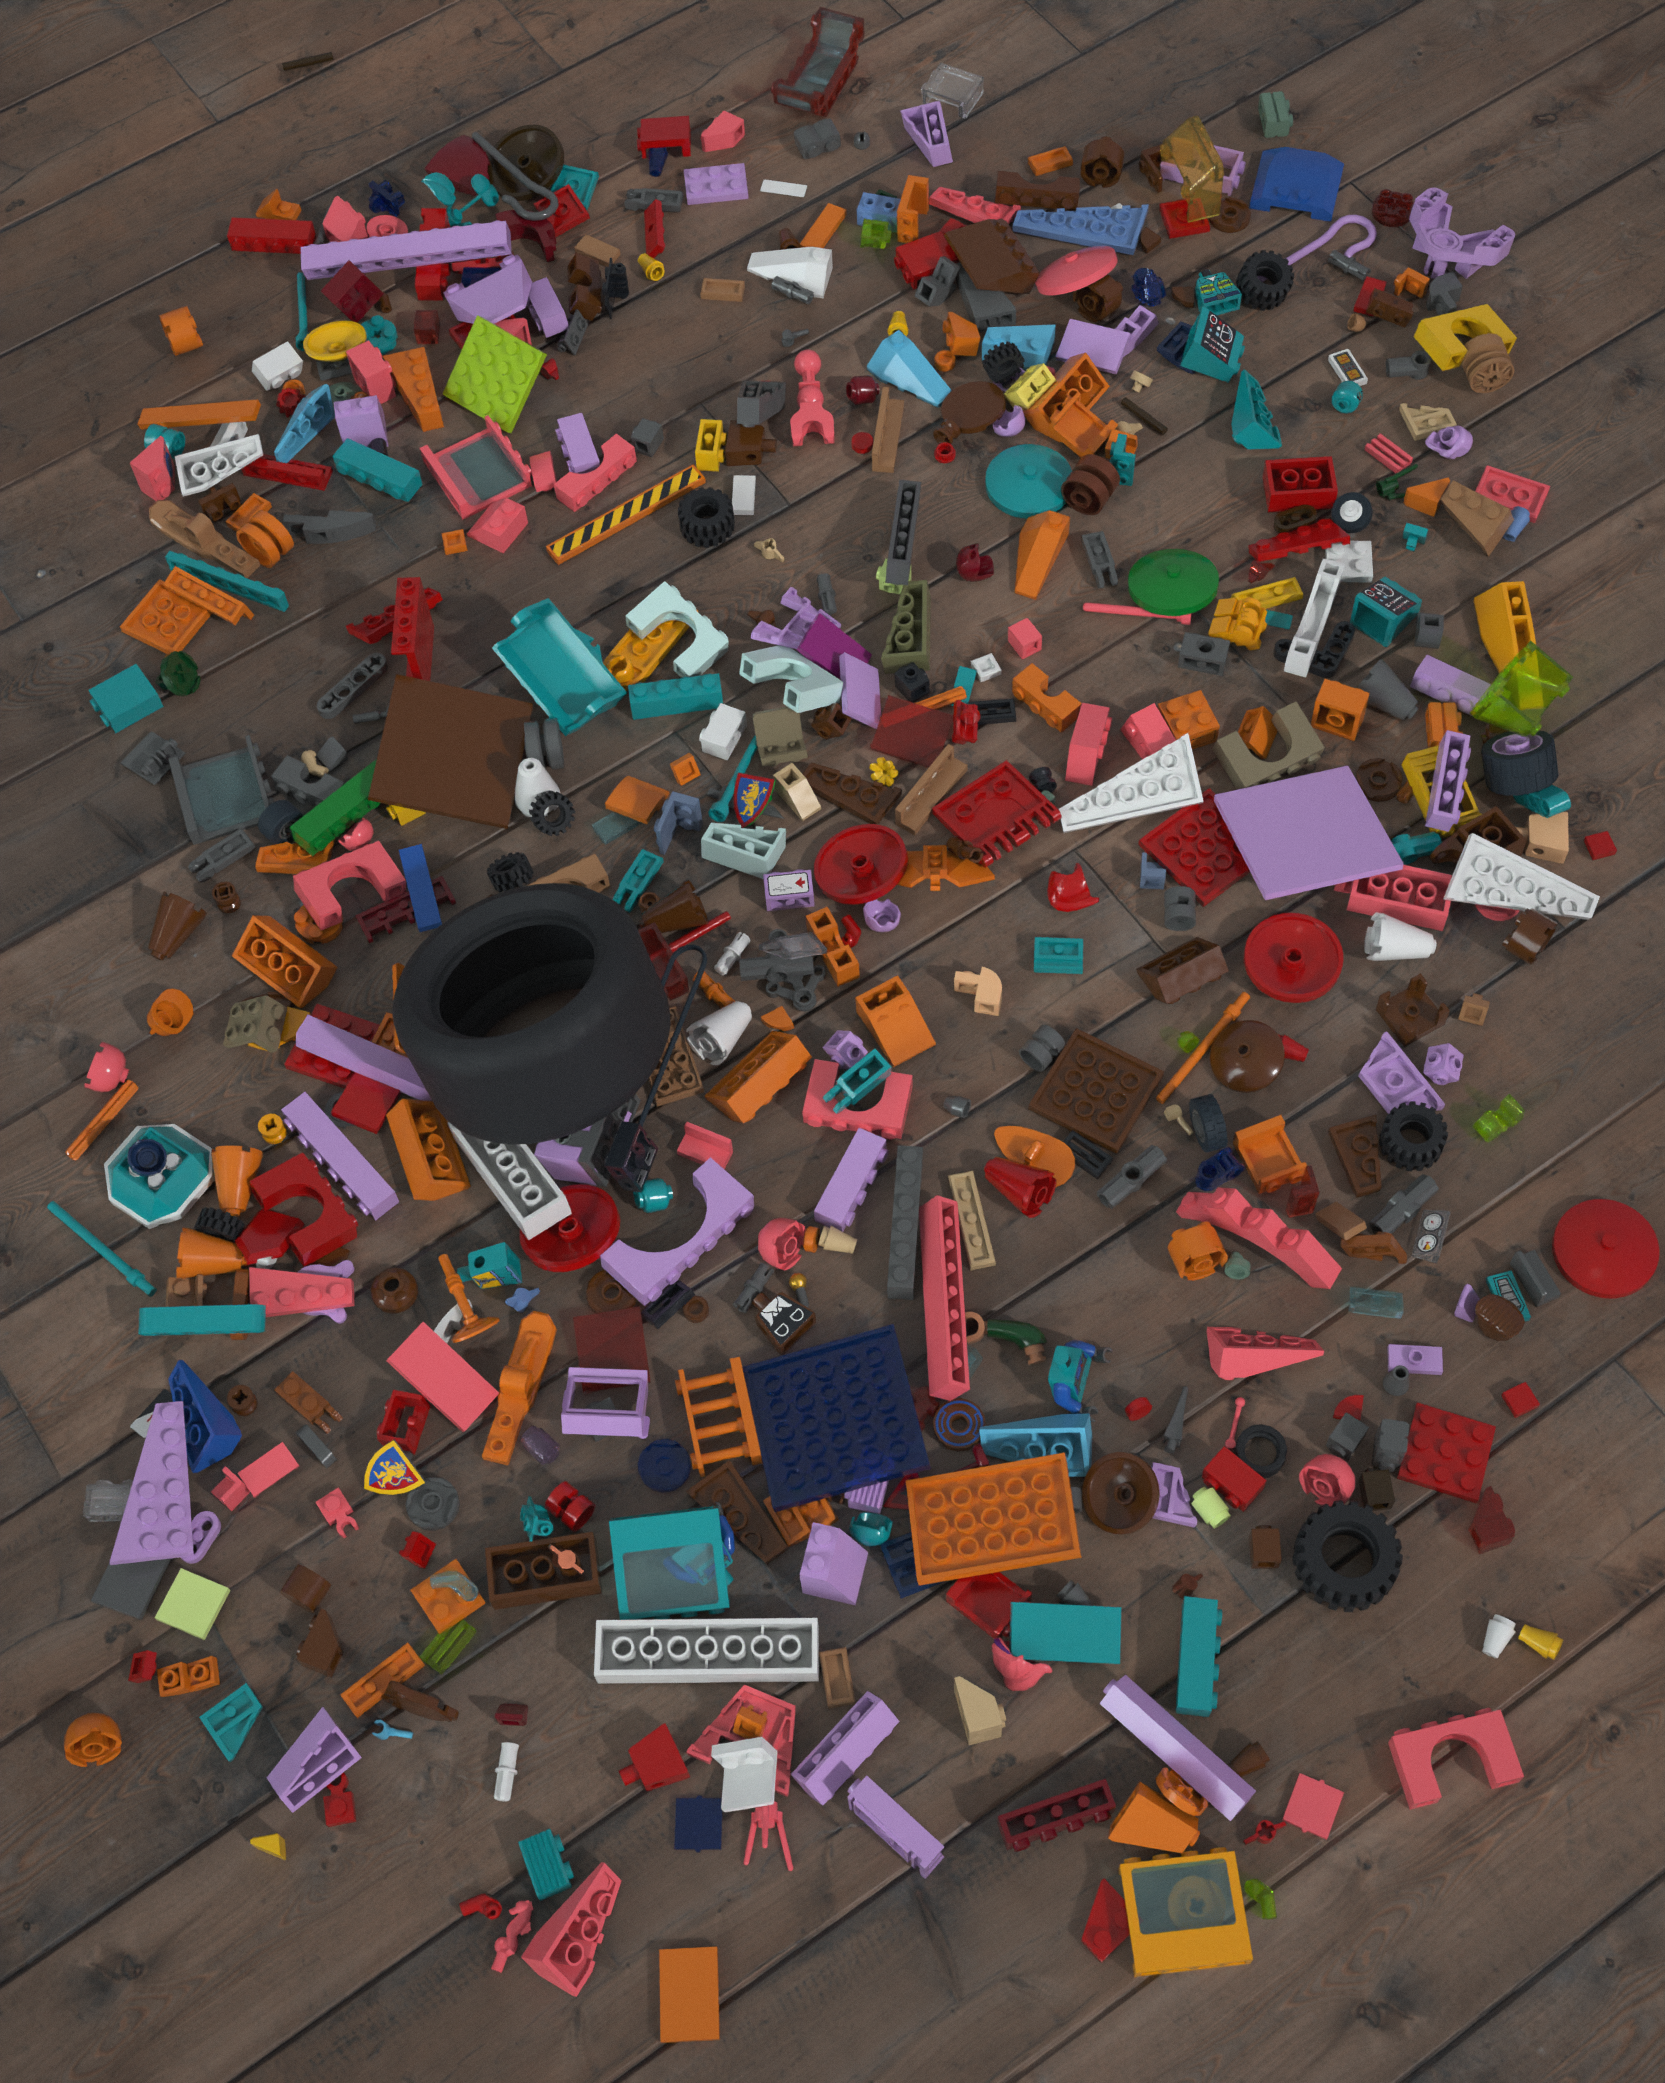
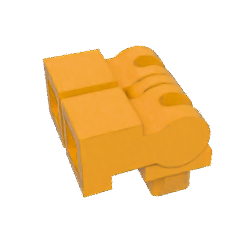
M1251 597L1239 601L1237 598L1219 599L1214 613L1215 618L1212 620L1208 635L1213 638L1218 637L1229 640L1230 643L1235 642L1237 646H1246L1247 650L1260 649L1262 642L1259 638L1261 633L1266 630L1267 623L1265 618L1267 610L1265 607L1261 608V603Z

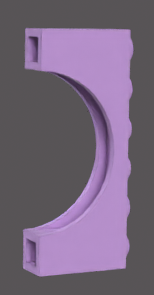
M711 1157L692 1173L693 1185L701 1193L707 1207L705 1220L692 1239L680 1247L664 1252L640 1251L618 1239L600 1255L602 1268L644 1306L650 1301L657 1300L662 1294V1290L668 1284H674L687 1267H693L701 1254L713 1249L723 1234H729L734 1229L736 1223L742 1217H748L754 1209V1195Z

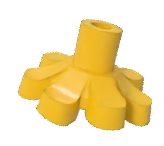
M884 757L877 758V763H871L869 766L870 770L875 771V773L871 774L873 781L878 780L877 782H881L883 786L887 785L888 787L894 784L893 778L898 776V770L895 769L892 761H886Z

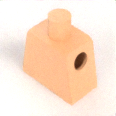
M1562 812L1549 818L1539 814H1531L1528 816L1525 828L1516 827L1527 840L1525 855L1564 864L1569 851L1568 812Z

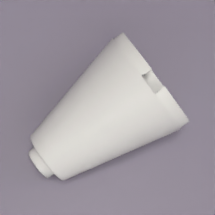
M527 758L518 767L514 801L517 809L523 815L532 817L529 814V809L533 810L531 802L536 803L535 797L537 795L541 797V793L544 791L546 793H549V791L560 793V789L539 760ZM551 805L547 807L544 817L548 816V813L553 809L555 811L558 806Z
M1376 912L1372 916L1371 920L1375 922L1373 927L1367 928L1364 951L1370 955L1366 957L1367 960L1428 958L1430 954H1434L1436 940H1434L1432 934L1384 913Z
M735 1001L692 1023L686 1029V1032H689L690 1035L687 1041L692 1050L702 1060L708 1058L712 1061L710 1064L720 1065L726 1060L751 1021L750 1007L744 1002Z

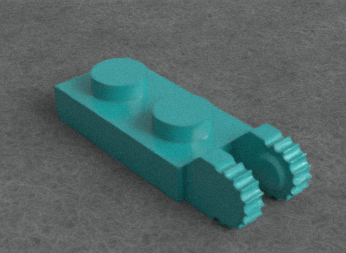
M642 849L621 880L612 900L620 905L625 894L629 893L631 895L625 904L624 910L627 912L634 910L638 899L644 894L664 863L663 858Z

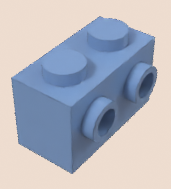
M863 192L857 208V225L897 232V209L901 199Z

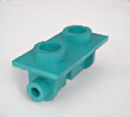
M528 1496L527 1504L522 1505L520 1521H523V1529L527 1532L529 1541L532 1542L534 1535H550L553 1531V1525L544 1506L534 1504L531 1496Z

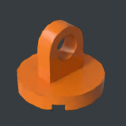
M1163 1768L1155 1778L1156 1784L1161 1791L1160 1794L1182 1811L1193 1816H1200L1207 1808V1800L1203 1796L1201 1797L1173 1769L1169 1771L1168 1768Z

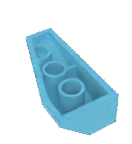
M900 330L882 340L867 365V370L880 382L885 384L889 382L896 385L898 390L902 392L907 390L915 394L916 398L938 408L942 406L945 397L952 391L915 344Z
M1060 1414L984 1426L979 1429L981 1446L985 1454L1013 1462L1065 1452L1069 1477H1086L1088 1470L1092 1466L1090 1414Z

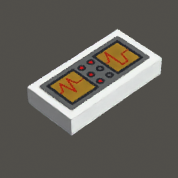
M1349 349L1329 355L1328 361L1342 382L1353 381L1359 386L1367 384L1368 378Z

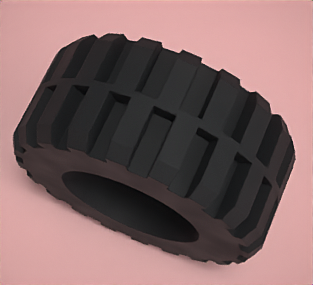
M1339 1500L1334 1501L1331 1507L1328 1504L1320 1506L1317 1513L1312 1512L1307 1517L1306 1522L1298 1533L1293 1548L1295 1550L1292 1556L1293 1565L1297 1567L1295 1575L1297 1580H1303L1302 1588L1307 1594L1312 1591L1315 1594L1313 1600L1321 1604L1322 1601L1329 1603L1328 1608L1335 1611L1338 1606L1344 1607V1612H1353L1354 1608L1357 1607L1362 1611L1368 1609L1371 1604H1378L1391 1590L1402 1565L1403 1555L1400 1554L1402 1544L1400 1539H1395L1397 1533L1393 1525H1386L1387 1517L1382 1513L1378 1516L1372 1512L1374 1507L1366 1504L1365 1508L1359 1507L1358 1501L1350 1500L1348 1505H1344L1343 1501ZM1336 1535H1348L1360 1540L1368 1548L1372 1556L1373 1564L1371 1570L1366 1575L1356 1578L1344 1577L1335 1573L1329 1568L1322 1556V1546L1326 1539Z

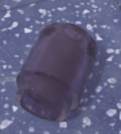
M532 1426L521 1437L520 1441L523 1443V1448L542 1465L546 1463L551 1464L560 1454L558 1451L560 1444L542 1428Z

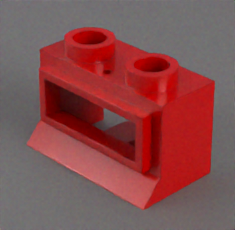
M393 1390L391 1398H388L385 1404L386 1413L383 1422L377 1428V1440L383 1446L395 1439L402 1450L410 1451L415 1455L431 1407L424 1396ZM406 1406L414 1408L412 1416L408 1417V1430L405 1439L395 1437Z

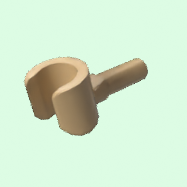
M1171 1105L1166 1107L1164 1114L1167 1120L1177 1119L1189 1136L1192 1135L1194 1131L1184 1120L1180 1106Z

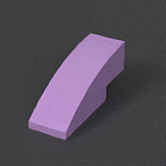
M1141 305L1138 306L1129 319L1125 317L1116 328V330L1131 334L1123 357L1135 349L1159 324L1157 316Z

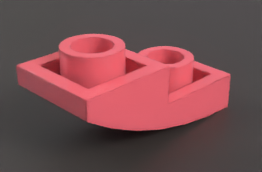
M547 451L529 457L536 492L553 489L554 484L557 482V476L551 452Z

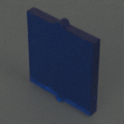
M698 1795L697 1798H676L675 1850H695L697 1853H700L701 1850H722V1798H702L701 1795Z

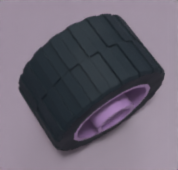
M1523 729L1504 732L1489 739L1482 746L1481 754L1486 787L1496 794L1507 796L1531 794L1549 787L1559 776L1555 741L1553 736L1545 731Z

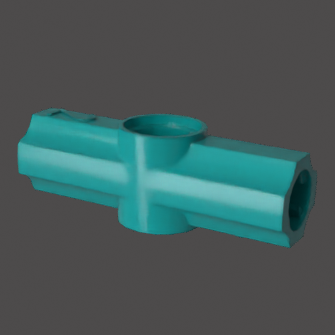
M1434 831L1412 837L1409 834H1401L1394 837L1391 842L1404 863L1403 865H1408L1419 857L1431 855L1435 848L1441 844V838Z

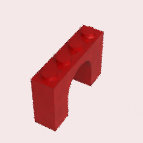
M302 1152L250 1180L252 1195L264 1212L296 1196L313 1198L324 1208L323 1212L314 1223L289 1236L291 1250L303 1267H306L356 1239L358 1222L352 1213L348 1214L345 1211V1205L339 1195L334 1196L327 1178H321L318 1174L319 1170L314 1160H308Z

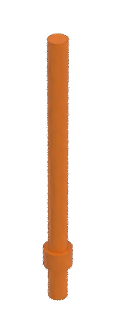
M1242 992L1233 1004L1227 1006L1223 1011L1224 1015L1157 1095L1156 1100L1159 1103H1165L1211 1047L1219 1033L1231 1021H1235L1241 1014L1240 1010L1250 999L1248 993Z

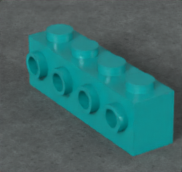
M349 438L344 441L333 455L334 463L339 473L349 475L360 483L373 486L378 491H384L395 499L409 502L423 485L419 470Z
M719 673L628 685L633 720L717 709L720 703L723 704Z
M1184 1596L1181 1615L1176 1714L1209 1717L1212 1709L1217 1708L1218 1692H1213V1681H1218L1219 1664H1214L1215 1653H1220L1221 1637L1216 1636V1626H1221L1222 1609H1217L1218 1600Z

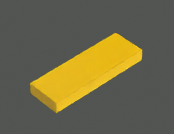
M1296 577L1233 593L1231 598H1237L1238 601L1247 597L1255 598L1261 603V608L1265 607L1267 609L1301 600L1304 594Z

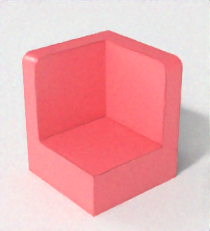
M1028 618L1008 627V642L1022 660L1042 650V635Z
M225 1466L222 1472L226 1477L211 1493L232 1512L250 1491Z

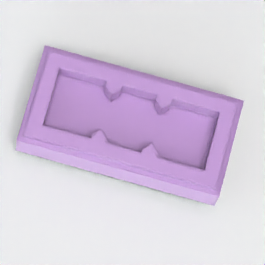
M1389 1344L1387 1347L1388 1372L1392 1371L1396 1366L1402 1365L1412 1374L1442 1375L1443 1373L1442 1347Z

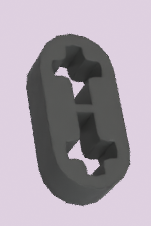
M307 1424L295 1432L326 1469L337 1461L332 1452Z

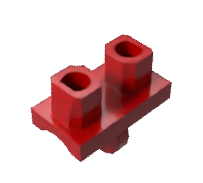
M961 700L954 702V714L952 715V722L954 723L952 741L954 743L964 745L966 742L975 743L977 741V727L980 720L978 705L965 704Z

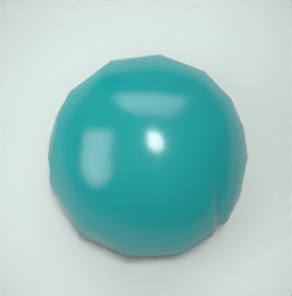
M862 1512L856 1521L855 1517H852L849 1530L851 1536L860 1544L877 1546L888 1540L893 1522L884 1515Z

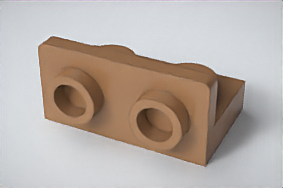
M198 1274L195 1279L169 1277L166 1284V1307L202 1306L203 1299H205L207 1293V1284L203 1283V1275Z

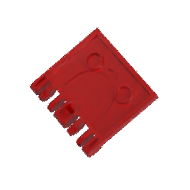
M1007 760L932 808L933 815L955 837L960 840H967L974 847L982 850L980 853H983V858L979 863L984 868L994 863V860L997 861L1001 858L1000 851L994 845L997 841L1001 848L1009 853L1013 850V846L1018 847L1031 839L1030 833L1034 836L1039 833L1037 825L1031 820L1034 817L1044 828L1049 827L1051 823H1055L1062 818L1060 811Z

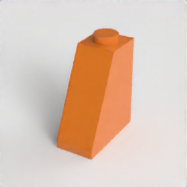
M1139 1781L1111 1823L1108 1839L1114 1842L1183 1853L1188 1845L1192 1847L1200 1835V1831H1198L1199 1819L1182 1811L1167 1798Z

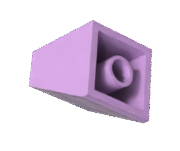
M377 395L334 402L335 419L343 443L349 438L372 449L371 442L376 438H382L386 441L387 447H389L385 414Z
M813 1522L800 1571L802 1593L856 1605L868 1552L840 1528Z

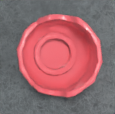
M362 818V821L357 822L338 842L350 851L362 848L371 841L374 833L372 824L367 819Z

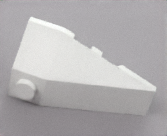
M803 247L755 252L751 254L747 271L767 280L779 276L784 280L797 282L799 286L813 291L814 297L824 298L833 268L832 250Z
M259 434L175 456L183 497L207 490L263 456Z

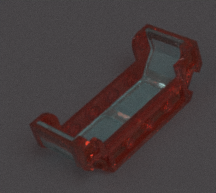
M820 7L811 18V27H813L812 39L809 44L805 45L804 52L801 57H798L794 69L789 72L786 83L784 79L778 78L772 84L771 93L776 104L827 117L858 64V45L860 42H863L865 32L864 18Z

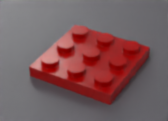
M316 1004L310 1015L372 1042L380 1026L379 1024L320 1004ZM296 1043L284 1064L286 1069L344 1089L355 1074L352 1070L297 1047Z
M1417 1402L1407 1437V1452L1400 1464L1397 1479L1477 1503L1496 1426Z

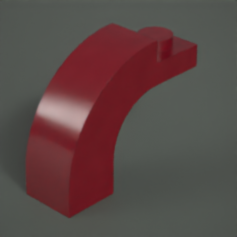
M507 210L495 214L496 220L507 222L511 233V241L517 239L533 240L541 247L547 262L555 260L553 251H556L555 244L557 242L555 231L550 221L547 219L527 220L519 216L515 210Z

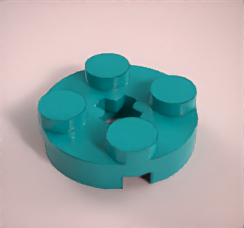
M376 315L361 324L366 331V341L369 340L373 347H378L382 355L395 348L398 334L392 322L383 319L380 315Z

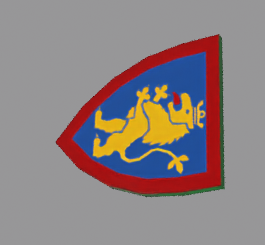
M738 773L733 798L736 817L742 828H746L755 822L763 813L768 803L771 802L775 779Z

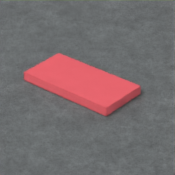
M424 1322L386 1360L462 1432L469 1428L499 1394L492 1385Z

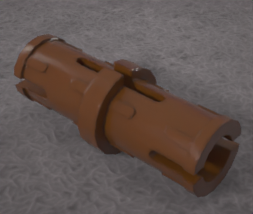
M957 837L948 839L946 846L949 848L947 849L956 853L957 857L964 860L968 859L973 863H978L983 858V853H980L982 850L974 847L971 842L960 840Z

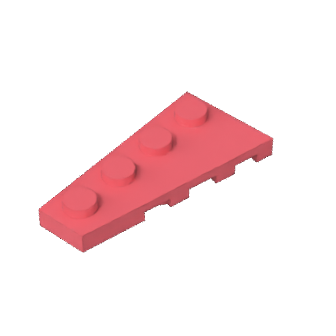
M939 187L929 197L930 205L973 223L987 219H1003L1010 224L1016 217L1018 210H1021L1020 205H1013L1012 207L985 201L984 197L979 195L967 197L965 192Z
M249 1267L250 1304L266 1305V1317L355 1306L354 1281L350 1278Z

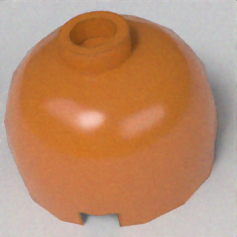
M87 1713L78 1717L69 1725L64 1736L66 1759L71 1764L80 1767H87V1762L97 1761V1766L112 1761L121 1752L122 1738L119 1726L110 1716L102 1713Z

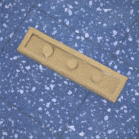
M973 1171L948 1175L953 1200L958 1202L959 1226L970 1271L996 1266Z

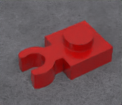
M345 1773L341 1774L339 1785L334 1786L331 1782L326 1786L331 1791L330 1796L323 1797L325 1819L328 1827L356 1822L354 1795L352 1791L345 1792L349 1783Z

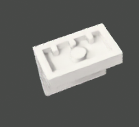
M763 1737L712 1745L711 1756L724 1767L721 1809L724 1812L767 1806L774 1803L778 1751Z

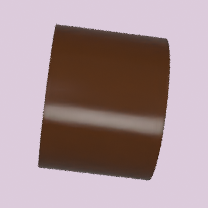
M297 1564L279 1592L297 1606L308 1612L315 1613L332 1585L314 1571Z

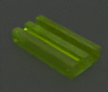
M465 1620L457 1623L459 1625L431 1659L429 1657L454 1626L448 1627L440 1634L438 1633L419 1656L422 1661L441 1675L477 1632ZM463 1629H465L466 1633L462 1636V1638L458 1641V1643L454 1646V1648L450 1651V1653L446 1656L440 1665H437L436 1663L439 1661V1659L448 1650V1648L452 1645V1643L463 1631Z

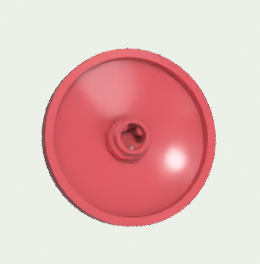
M1094 246L1066 254L1039 272L1040 274L1035 282L1037 290L1043 295H1060L1084 288L1103 278L1113 270L1118 262L1116 252L1110 246Z

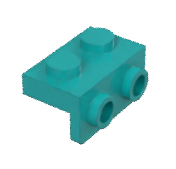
M1118 433L1117 441L1112 442L1110 455L1112 456L1110 463L1119 473V485L1132 486L1136 455L1126 452L1127 435Z

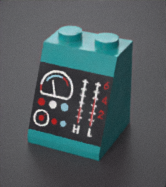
M1202 307L1189 331L1180 366L1229 383L1232 376H1236L1240 369L1241 363L1238 362V359L1244 353L1245 346L1242 345L1244 336L1209 309Z
M1383 577L1356 595L1350 623L1356 629L1387 648L1417 616L1422 599L1401 587L1397 582Z

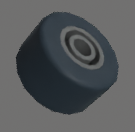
M278 800L270 804L262 812L258 820V828L275 845L285 842L290 843L294 840L290 826L302 818L303 814L291 802Z

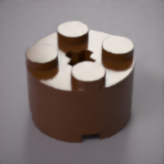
M1107 136L1088 143L1083 151L1081 163L1082 179L1094 187L1095 184H1102V188H1108L1118 183L1125 155L1123 149Z
M1107 274L1098 281L1073 291L1074 303L1077 301L1080 307L1077 310L1082 317L1090 322L1101 321L1120 307L1123 287L1120 282L1115 281Z
M1527 908L1525 912L1519 915L1515 922V925L1518 926L1517 929H1514L1512 933L1507 935L1502 945L1506 947V951L1533 965L1537 960L1535 956L1538 952L1542 953L1558 923L1533 908Z

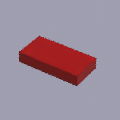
M1367 276L1353 311L1374 317V315L1366 312L1371 293L1374 288L1385 291L1387 282Z

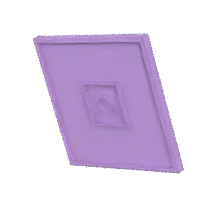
M1349 766L1214 795V802L1265 900L1403 869L1404 863Z

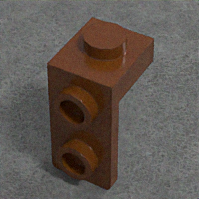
M1164 144L1141 151L1140 161L1138 162L1141 173L1145 174L1149 185L1157 193L1162 192L1163 177L1157 167L1161 166L1162 161L1165 162L1167 148Z

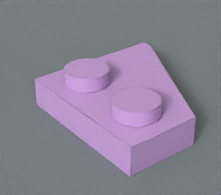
M1153 1462L1151 1468L1158 1480L1160 1496L1157 1510L1152 1518L1194 1528L1197 1525L1196 1516H1193L1189 1504L1190 1498L1183 1486L1180 1468Z

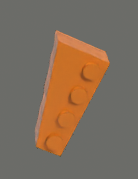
M420 347L384 355L383 360H387L393 372L390 375L396 383V389L401 393L404 402L409 406L422 431L443 428L442 416L425 348Z

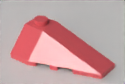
M1207 1327L1206 1331L1211 1367L1218 1377L1225 1380L1249 1377L1323 1356L1324 1354L1322 1347L1313 1339L1282 1335L1280 1339H1275L1270 1335H1265L1266 1332L1257 1331L1256 1336L1241 1334V1328Z

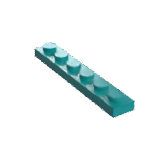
M169 550L165 556L171 571L176 566L211 586L285 612L289 607L285 593L279 588H272L260 581H252L240 574L230 573L221 567L208 565L202 560L189 558L183 553H175Z

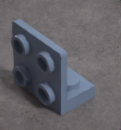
M672 791L669 800H665L662 808L663 814L660 819L656 820L654 825V832H656L657 836L656 844L659 846L660 854L665 855L678 825L686 830H701L703 820L698 798Z

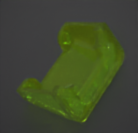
M1530 640L1502 669L1469 714L1477 720L1522 736H1528L1529 734L1534 736L1543 726L1540 724L1541 716L1557 696L1562 698L1571 687L1568 684L1573 679V676Z

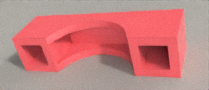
M615 434L601 446L603 461L597 469L584 474L568 472L554 484L556 499L573 512L585 506L596 494L601 493L607 485L617 480L624 471L631 468L637 462L635 447L618 434Z

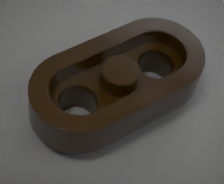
M1300 505L1282 511L1275 516L1273 527L1277 533L1291 532L1300 526L1314 524L1317 511L1310 505Z

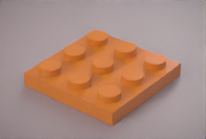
M159 579L121 624L120 629L123 633L166 654L174 651L179 652L184 649L212 613L167 589L163 585L164 581Z

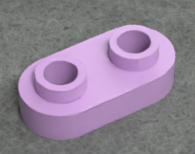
M203 1511L194 1517L192 1521L193 1547H197V1551L194 1553V1556L180 1557L184 1562L194 1564L201 1561L219 1534L221 1522L213 1512ZM212 1524L208 1531H204L205 1525Z

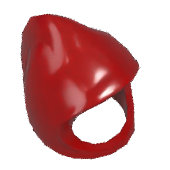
M1080 863L1075 864L1074 872L1069 875L1051 871L1047 886L1048 900L1058 911H1076L1099 902V897H1092L1090 895Z

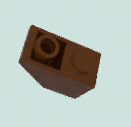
M321 1608L318 1615H314L309 1624L310 1632L306 1640H303L298 1646L296 1653L298 1657L296 1660L303 1667L332 1678L344 1652L331 1616L326 1610Z

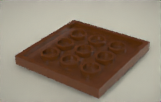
M1076 1028L1029 1103L1028 1110L1070 1131L1073 1130L1082 1137L1118 1154L1162 1080L1164 1071Z

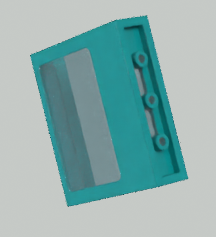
M719 1505L615 1517L609 1520L620 1620H643L646 1617L670 1619L671 1614L680 1613L681 1617H693L698 1615L697 1611L708 1610L709 1614H719L725 1612V1608L730 1607Z

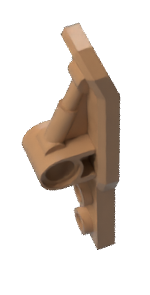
M157 500L149 508L150 522L154 527L198 556L214 560L233 573L240 574L245 578H248L260 566L256 558L225 540L222 534L215 530L211 520L203 513H198L194 517L180 509L171 500Z

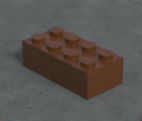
M593 1532L485 1548L489 1601L494 1610L602 1594L597 1540ZM551 1544L557 1549L573 1551L576 1557L575 1564L583 1569L584 1572L579 1574L572 1568L562 1569L555 1567L552 1564L553 1553L548 1549V1546Z

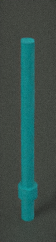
M55 1201L48 1204L47 1209L123 1273L126 1276V1280L132 1286H138L149 1297H152L157 1292V1289L145 1279L143 1273L138 1269L130 1267Z

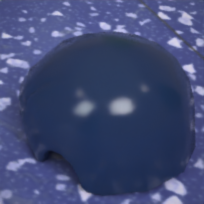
M153 1139L138 1140L129 1148L128 1165L132 1172L139 1176H155L166 1165V1150L161 1143Z

